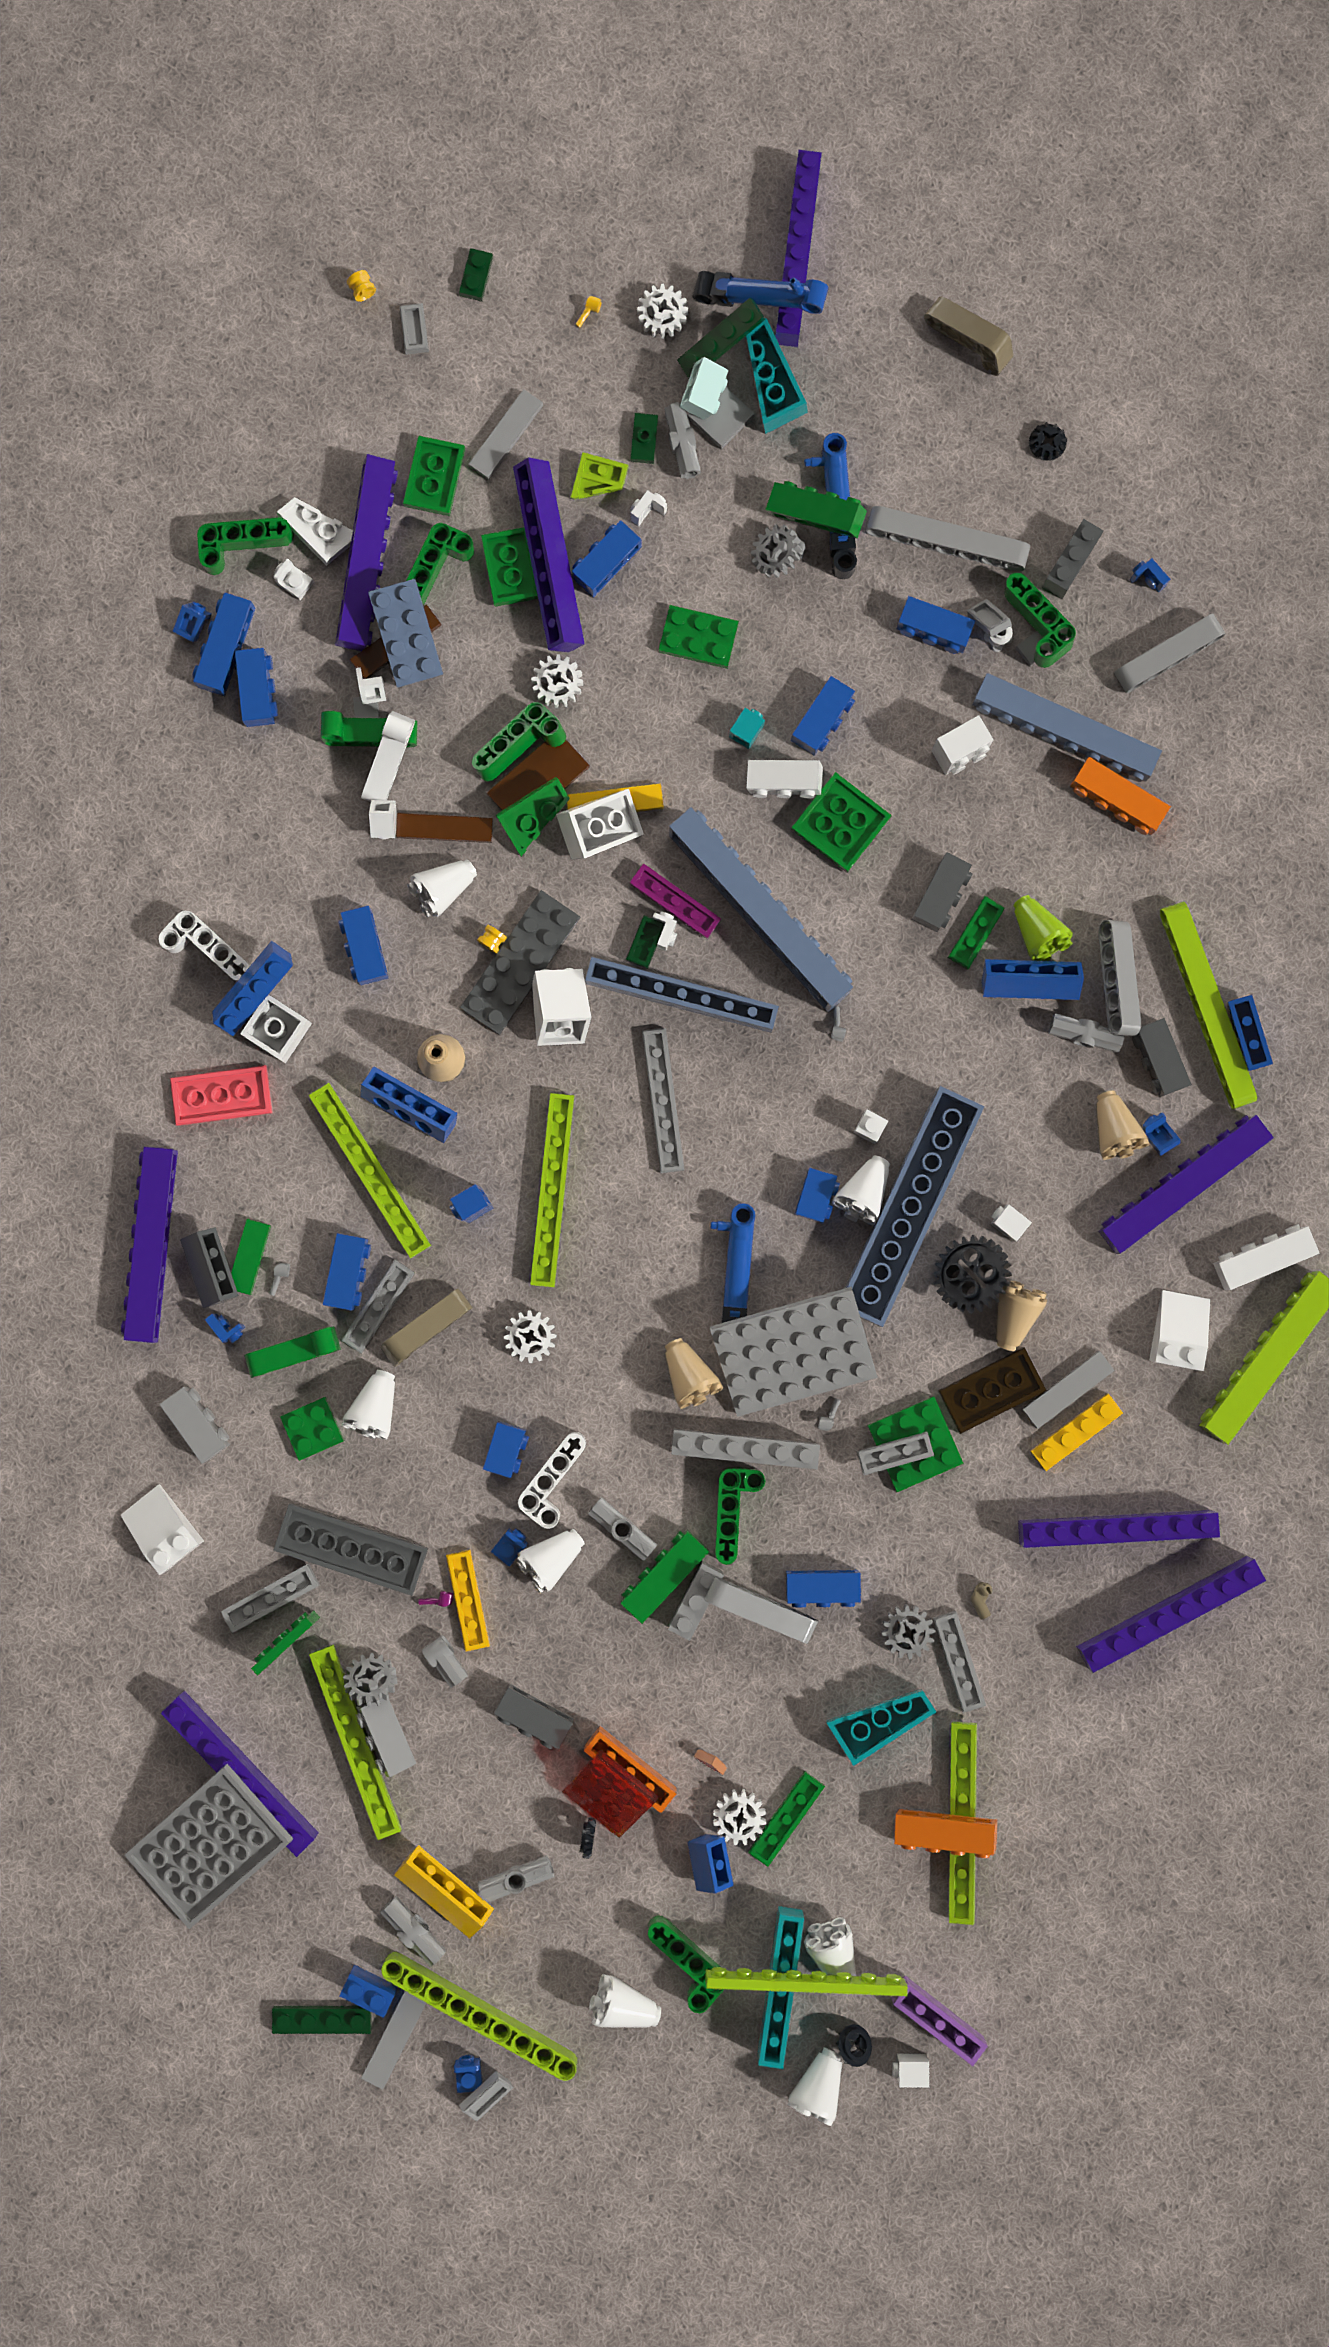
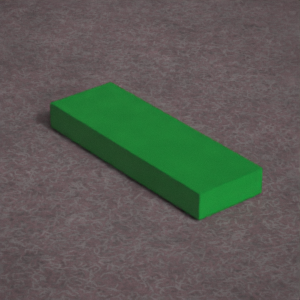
M984 896L948 958L968 970L1005 907Z
M250 1219L246 1220L231 1272L237 1292L252 1295L271 1225Z

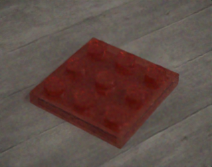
M601 1749L572 1778L562 1791L619 1838L655 1804L659 1797Z

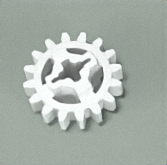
M661 284L659 290L653 285L651 293L645 290V299L639 298L640 307H637L639 324H644L645 332L651 329L652 337L657 333H660L661 339H664L665 333H669L673 337V330L675 329L680 332L681 324H686L688 307H685L687 305L686 298L681 299L680 290L674 293L672 285L668 290L665 289L664 284ZM647 312H649L650 316H653V321L649 318Z
M558 654L556 660H552L550 656H547L548 662L545 664L543 661H539L541 669L534 668L533 670L537 676L531 677L532 683L537 684L532 687L533 692H540L537 698L539 701L545 698L546 706L553 702L555 708H558L559 703H563L564 707H567V700L570 699L572 702H575L574 694L581 695V689L578 686H583V680L578 678L582 676V671H575L577 663L574 662L570 665L569 657L562 661ZM568 671L573 677V682L566 677ZM558 678H561L562 683L558 682L554 685L553 680L557 681ZM542 681L548 684L547 692L542 687Z
M528 1310L526 1317L520 1312L518 1313L519 1320L511 1318L513 1326L505 1327L506 1330L510 1331L509 1335L504 1336V1339L510 1340V1343L506 1345V1349L513 1348L514 1351L511 1356L519 1354V1361L521 1362L525 1357H528L529 1363H533L534 1357L541 1361V1354L544 1353L549 1356L550 1352L547 1348L555 1347L551 1339L556 1338L557 1335L551 1334L550 1331L555 1326H548L547 1322L550 1318L546 1317L542 1320L541 1312L533 1316L532 1311ZM532 1320L529 1327L524 1329L518 1327L522 1322ZM540 1324L544 1327L547 1338L541 1336L539 1332ZM533 1330L534 1336L541 1341L532 1340L530 1343H527V1338L520 1334V1332L529 1333ZM514 1335L520 1338L522 1343L521 1349L516 1345ZM532 1346H543L538 1352L529 1353Z
M733 1789L731 1797L724 1793V1802L719 1800L716 1802L720 1809L713 1810V1815L719 1817L713 1820L714 1826H720L717 1829L718 1835L725 1833V1841L727 1842L730 1838H733L734 1845H737L738 1840H742L743 1844L747 1845V1838L749 1837L755 1841V1833H763L760 1825L766 1824V1819L761 1817L766 1814V1811L763 1808L759 1809L762 1801H754L755 1794L753 1792L746 1796L745 1789H742L741 1795H737L736 1790ZM737 1802L732 1808H727L730 1804ZM747 1803L752 1806L756 1814L748 1811ZM742 1808L744 1818H741L737 1827L736 1817ZM723 1820H725V1822H729L732 1825V1831L727 1828ZM751 1826L749 1830L742 1832L745 1828Z

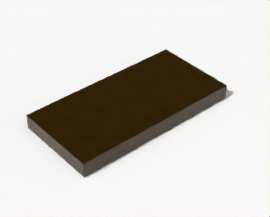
M1025 1347L938 1390L959 1434L1047 1391Z

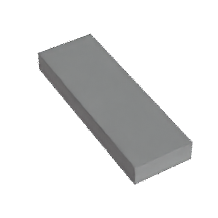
M928 1432L856 1451L863 1475L934 1456Z

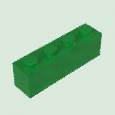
M784 481L783 484L774 482L765 509L776 518L857 539L867 510L858 499L847 497V500L840 499L839 495L828 491L826 494L818 493L817 489L805 486L804 489L797 488L796 484L789 481Z
M688 1529L684 1533L679 1531L671 1540L673 1545L669 1550H661L654 1558L656 1561L655 1565L651 1569L647 1566L638 1575L640 1581L634 1587L630 1584L621 1594L623 1597L621 1605L641 1624L709 1553V1549Z

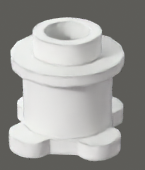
M1011 626L1000 632L1003 636L996 634L990 637L985 633L984 640L993 646V651L1000 652L1005 644L1011 643L1013 639Z

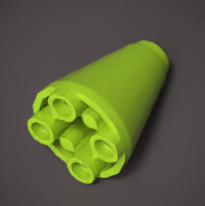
M1026 895L1014 903V913L1028 955L1032 961H1049L1052 958V954L1058 950L1064 951L1072 945L1070 940L1073 935L1072 931L1034 898L1031 899L1029 895Z

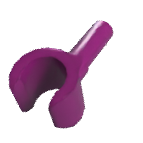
M440 1591L439 1598L419 1599L418 1604H434L446 1607L452 1604L454 1594Z

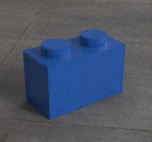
M809 1168L794 1215L819 1223H824L825 1219L829 1220L833 1208L832 1205H829L831 1196L837 1194L840 1185L839 1182H836L837 1176Z
M500 1421L497 1422L483 1470L509 1478L513 1476V1473L518 1474L522 1462L521 1459H518L521 1449H526L529 1436L525 1435L526 1429Z
M704 1834L687 1841L696 1891L716 1894L734 1886L724 1836Z
M354 1965L339 1997L384 2018L398 1986Z

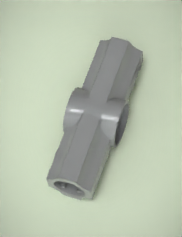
M676 402L665 407V416L669 428V441L672 453L676 456L680 477L690 479L701 472L695 450L696 441L693 429L689 426L686 410L679 407L681 403Z
M1053 1014L1049 1025L1048 1034L1072 1040L1074 1044L1088 1048L1098 1047L1118 1053L1124 1041V1035H1113L1110 1033L1109 1028L1099 1026L1098 1022L1088 1019L1077 1020L1060 1014Z
M602 1497L588 1512L615 1539L621 1541L643 1561L657 1546L629 1518L623 1516ZM619 1523H626L629 1526L630 1530L626 1535H620L616 1532V1526Z
M546 1855L520 1866H512L507 1871L478 1881V1887L482 1900L488 1903L511 1893H520L525 1888L553 1878L555 1875L551 1861ZM519 1875L523 1881L520 1884H514L511 1882L510 1876Z
M397 1896L392 1898L380 1911L384 1918L397 1930V1935L402 1943L410 1949L413 1948L430 1967L435 1965L446 1953L443 1945L430 1933L427 1923L418 1914L414 1915Z

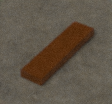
M426 604L424 610L432 633L441 626V623ZM382 637L350 659L355 668L361 667L363 679H368L390 663Z
M397 813L396 838L492 843L493 818Z

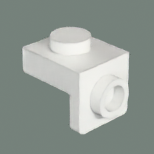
M647 490L641 500L637 499L631 506V521L639 526L652 508L665 515L667 512L665 499L658 493L652 494Z
M661 911L660 914L654 913L653 919L665 923L657 943V948L666 951L668 946L673 947L677 933L674 930L677 921L673 920L674 916Z

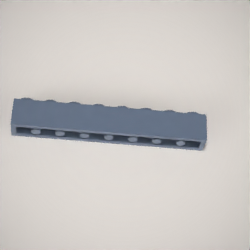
M989 673L983 679L972 704L976 706L977 711L983 714H994L1003 723L1011 724L1012 722L1020 726V729L1026 733L1032 734L1034 732L1041 735V738L1048 743L1057 742L1064 745L1063 748L1066 751L1082 753L1086 759L1091 757L1097 762L1100 761L1106 764L1107 768L1114 772L1122 771L1127 773L1130 779L1137 782H1146L1151 777L1162 750Z
M591 957L585 979L587 985L772 1033L779 1008L777 1005Z

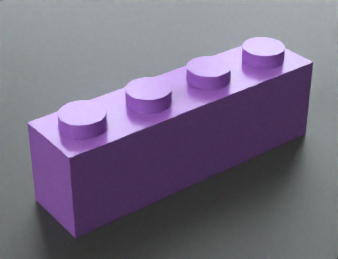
M904 1975L903 1978L908 1986L907 1996H891L893 2005L966 2062L974 2066L988 2047L984 2036Z

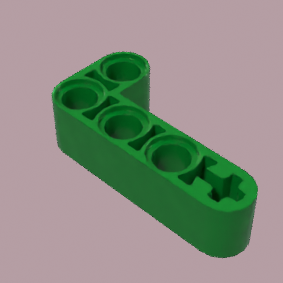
M284 518L203 524L197 532L199 560L208 574L218 575L225 567L224 551L284 547L293 541L294 534L289 523ZM256 531H263L260 537H253ZM232 533H239L236 539H229ZM209 535H215L212 541H205ZM217 558L214 564H207L209 559Z
M444 523L433 525L406 579L408 581L417 579L420 576L427 577L424 583H417L423 606L447 556L449 555L460 561H468L472 559L475 553L472 538L468 534ZM440 534L447 535L444 541L436 540ZM461 544L469 545L465 551H460L457 548ZM430 555L437 556L434 562L426 561Z
M1021 573L1011 574L1006 581L1005 598L1043 637L1037 643L1034 662L1042 668L1050 667L1071 650L1076 630L1025 575ZM1033 602V603H1035L1037 606H1036V607H1030V606L1027 605V603ZM1050 619L1053 623L1047 624L1043 620ZM1064 635L1068 637L1069 640H1061L1059 636ZM1041 651H1049L1051 655H1043Z
M539 702L530 703L473 756L472 765L482 780L492 781L539 737L551 747H557L566 740V732L559 720L544 705Z
M337 711L321 712L320 738L328 746L379 747L387 718H345L342 713ZM416 720L406 747L417 746L418 722Z
M333 1326L245 1354L244 1357L250 1377L254 1378L339 1351L341 1347L335 1327Z
M726 1467L719 1474L715 1554L717 1560L722 1564L728 1565L737 1559L741 1491L758 1492L763 1489L766 1481L759 1469ZM732 1472L736 1475L737 1479L733 1485H726L723 1482V1476L726 1473ZM758 1474L761 1477L759 1485L750 1486L747 1483L749 1475ZM732 1497L735 1499V1506L729 1510L723 1508L722 1501L724 1498ZM728 1521L734 1524V1530L730 1534H725L721 1531L720 1528L724 1522ZM720 1538L725 1540L734 1539V1542L729 1541V1550L733 1554H729L728 1558H724L723 1554L719 1553L724 1551L725 1546L724 1540L719 1541Z
M659 1915L654 1916L648 1923V1937L650 1941L695 1980L687 1993L688 2007L694 2013H704L724 1990L706 1987V1970H712L714 1967L721 1966L667 1918ZM655 1927L657 1929L663 1927V1933L661 1931L655 1933ZM674 1942H681L684 1947L679 1951H675L671 1948V1945ZM697 1958L703 1963L699 1967H693L690 1965V1961ZM696 1994H701L705 1999L698 2003L693 2001L692 1997Z

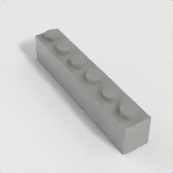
M674 1428L671 1455L818 1470L820 1445L812 1442Z

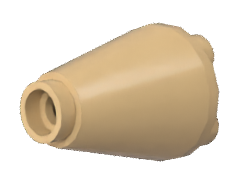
M438 1034L429 1037L422 1043L418 1050L417 1061L420 1070L426 1077L432 1081L446 1082L452 1081L460 1074L464 1067L465 1054L463 1047L456 1039L449 1035ZM439 1049H440V1050H441L440 1056H439V1057H433V1056H434L433 1051H436V1050H439Z
M1114 1090L1097 1096L1099 1149L1103 1160L1114 1158L1119 1155L1120 1159L1128 1158L1134 1155L1133 1150L1149 1146L1150 1143L1147 1135L1121 1097L1116 1095Z
M1010 1281V1286L1002 1287L1006 1294L999 1293L1000 1302L998 1303L996 1339L998 1340L997 1346L1009 1351H1015L1045 1308L1047 1293L1037 1289L1030 1291L1024 1289V1284Z
M682 1338L676 1339L665 1346L674 1396L680 1409L691 1404L698 1406L707 1400L705 1396L716 1394L723 1389L718 1377L686 1342H683Z

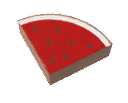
M701 1749L697 1750L694 1758L721 1775L725 1773L726 1765L716 1756Z

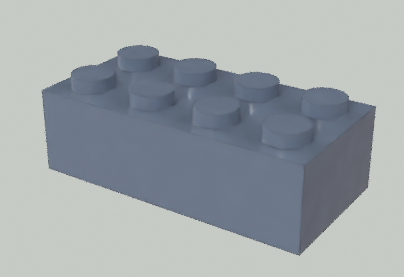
M416 579L368 592L397 688L443 675Z

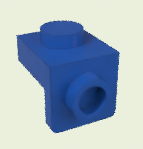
M1163 1112L1157 1116H1150L1143 1124V1131L1147 1135L1149 1143L1160 1156L1181 1143L1180 1138L1166 1122V1116Z

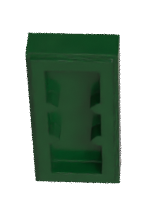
M635 413L631 462L654 464L658 415Z
M643 915L626 961L648 969L665 923Z

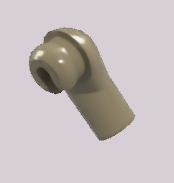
M984 1582L975 1586L971 1596V1602L980 1620L991 1615L985 1602L988 1595L992 1593V1586Z

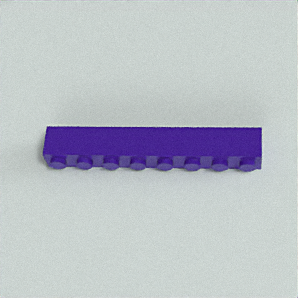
M798 149L782 281L789 282L791 278H796L800 283L806 282L822 152ZM779 307L775 336L779 345L798 347L802 309Z
M367 454L363 461L335 646L356 651L364 650L367 645H371L373 631H369L370 622L374 623L375 613L368 592L380 589V585L376 584L377 576L381 577L383 571V562H380L381 553H385L387 539L383 537L384 531H388L391 516H388L387 512L388 507H392L394 500L391 486L392 484L395 485L398 470H394L395 461Z
M528 457L513 466L547 646L550 651L571 652L585 645L550 463L549 461Z
M1245 1115L1235 1122L1236 1128L1230 1132L1226 1129L1216 1137L1218 1141L1212 1146L1208 1143L1197 1151L1199 1156L1192 1161L1190 1158L1178 1165L1180 1170L1173 1175L1169 1172L1159 1180L1160 1185L1155 1189L1149 1187L1139 1195L1142 1199L1135 1204L1132 1201L1120 1209L1122 1214L1114 1218V1216H1111L1102 1222L1103 1228L1098 1232L1115 1254L1124 1252L1271 1141L1274 1137L1257 1115L1251 1117Z
M144 1147L143 1152H140L139 1166H142L141 1176L137 1177L136 1189L139 1190L138 1200H135L134 1214H137L136 1224H133L131 1229L134 1245L129 1251V1262L132 1264L131 1272H128L126 1277V1286L129 1287L128 1296L124 1299L126 1320H123L121 1325V1334L124 1335V1340L158 1343L178 1151L174 1149Z
M1213 1510L1018 1520L1019 1545L1023 1548L1220 1537L1219 1514Z
M1245 1556L1076 1647L1087 1668L1094 1673L1264 1583L1266 1579L1256 1560Z
M185 1691L161 1712V1715L216 1773L226 1764L232 1768L293 1838L286 1847L296 1857L315 1840L319 1832Z

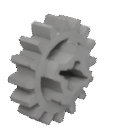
M775 524L772 531L768 527L765 528L766 534L764 536L758 534L760 541L753 542L756 550L751 551V555L754 557L752 563L759 572L764 573L769 578L772 574L779 578L781 571L785 575L788 574L787 568H795L793 562L794 560H800L797 553L802 551V548L798 545L801 540L797 534L786 525H783L780 529Z
M905 1604L902 1611L896 1606V1614L893 1615L888 1612L887 1615L890 1620L882 1622L887 1629L882 1630L881 1634L888 1636L883 1642L885 1645L892 1644L889 1650L891 1653L898 1650L899 1658H902L904 1653L907 1654L909 1659H912V1653H916L921 1657L920 1650L929 1651L926 1645L927 1642H934V1639L929 1636L935 1633V1629L929 1627L933 1621L931 1618L924 1619L927 1613L924 1610L918 1613L916 1605L910 1610L909 1606ZM906 1616H914L918 1618L919 1621H909L907 1620ZM898 1620L897 1630L892 1633L893 1626ZM904 1622L907 1625V1627L913 1629L911 1631V1637L913 1641H911V1639L906 1634H904ZM924 1632L922 1640L918 1642L920 1633ZM905 1642L908 1643L910 1647H902L897 1643Z
M373 1653L370 1654L368 1659L361 1655L360 1662L353 1659V1668L346 1667L347 1675L343 1676L345 1692L349 1693L350 1700L356 1699L359 1706L365 1701L367 1707H370L373 1701L380 1705L381 1698L388 1701V1692L394 1693V1685L398 1682L397 1676H395L397 1675L396 1669L392 1667L391 1660L389 1659L384 1662L383 1655L375 1659Z

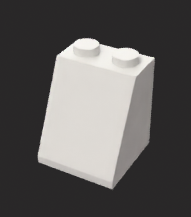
M566 968L564 970L543 969L535 971L532 989L537 1046L585 1043L591 1013L583 969Z

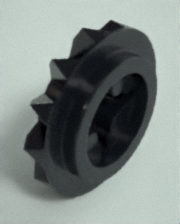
M1046 422L1040 426L1037 425L1031 432L1029 447L1037 458L1051 461L1059 458L1064 453L1068 438H1066L1064 430H1061L1057 423L1053 425ZM1045 436L1047 438L1055 436L1052 445H1050L1049 443L1042 445V443L1045 440Z
M588 1817V1822L583 1824L580 1852L583 1853L582 1858L589 1859L592 1855L596 1828L595 1818Z
M860 2025L844 2026L843 2031L838 2033L840 2036L839 2041L836 2043L840 2051L838 2055L843 2058V2063L849 2064L851 2067H860L867 2063L871 2056V2038L868 2032ZM849 2041H855L854 2046L857 2048L856 2050L851 2051L852 2045Z

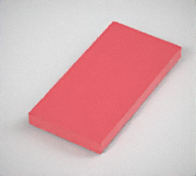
M266 1065L170 1078L176 1126L272 1114Z

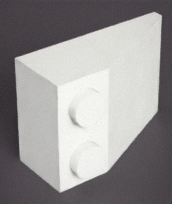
M629 789L556 814L571 860L587 858L644 835Z
M1162 1290L1149 1361L1204 1371L1208 1349L1210 1299Z
M160 1484L121 1514L142 1553L159 1575L167 1572L204 1542Z

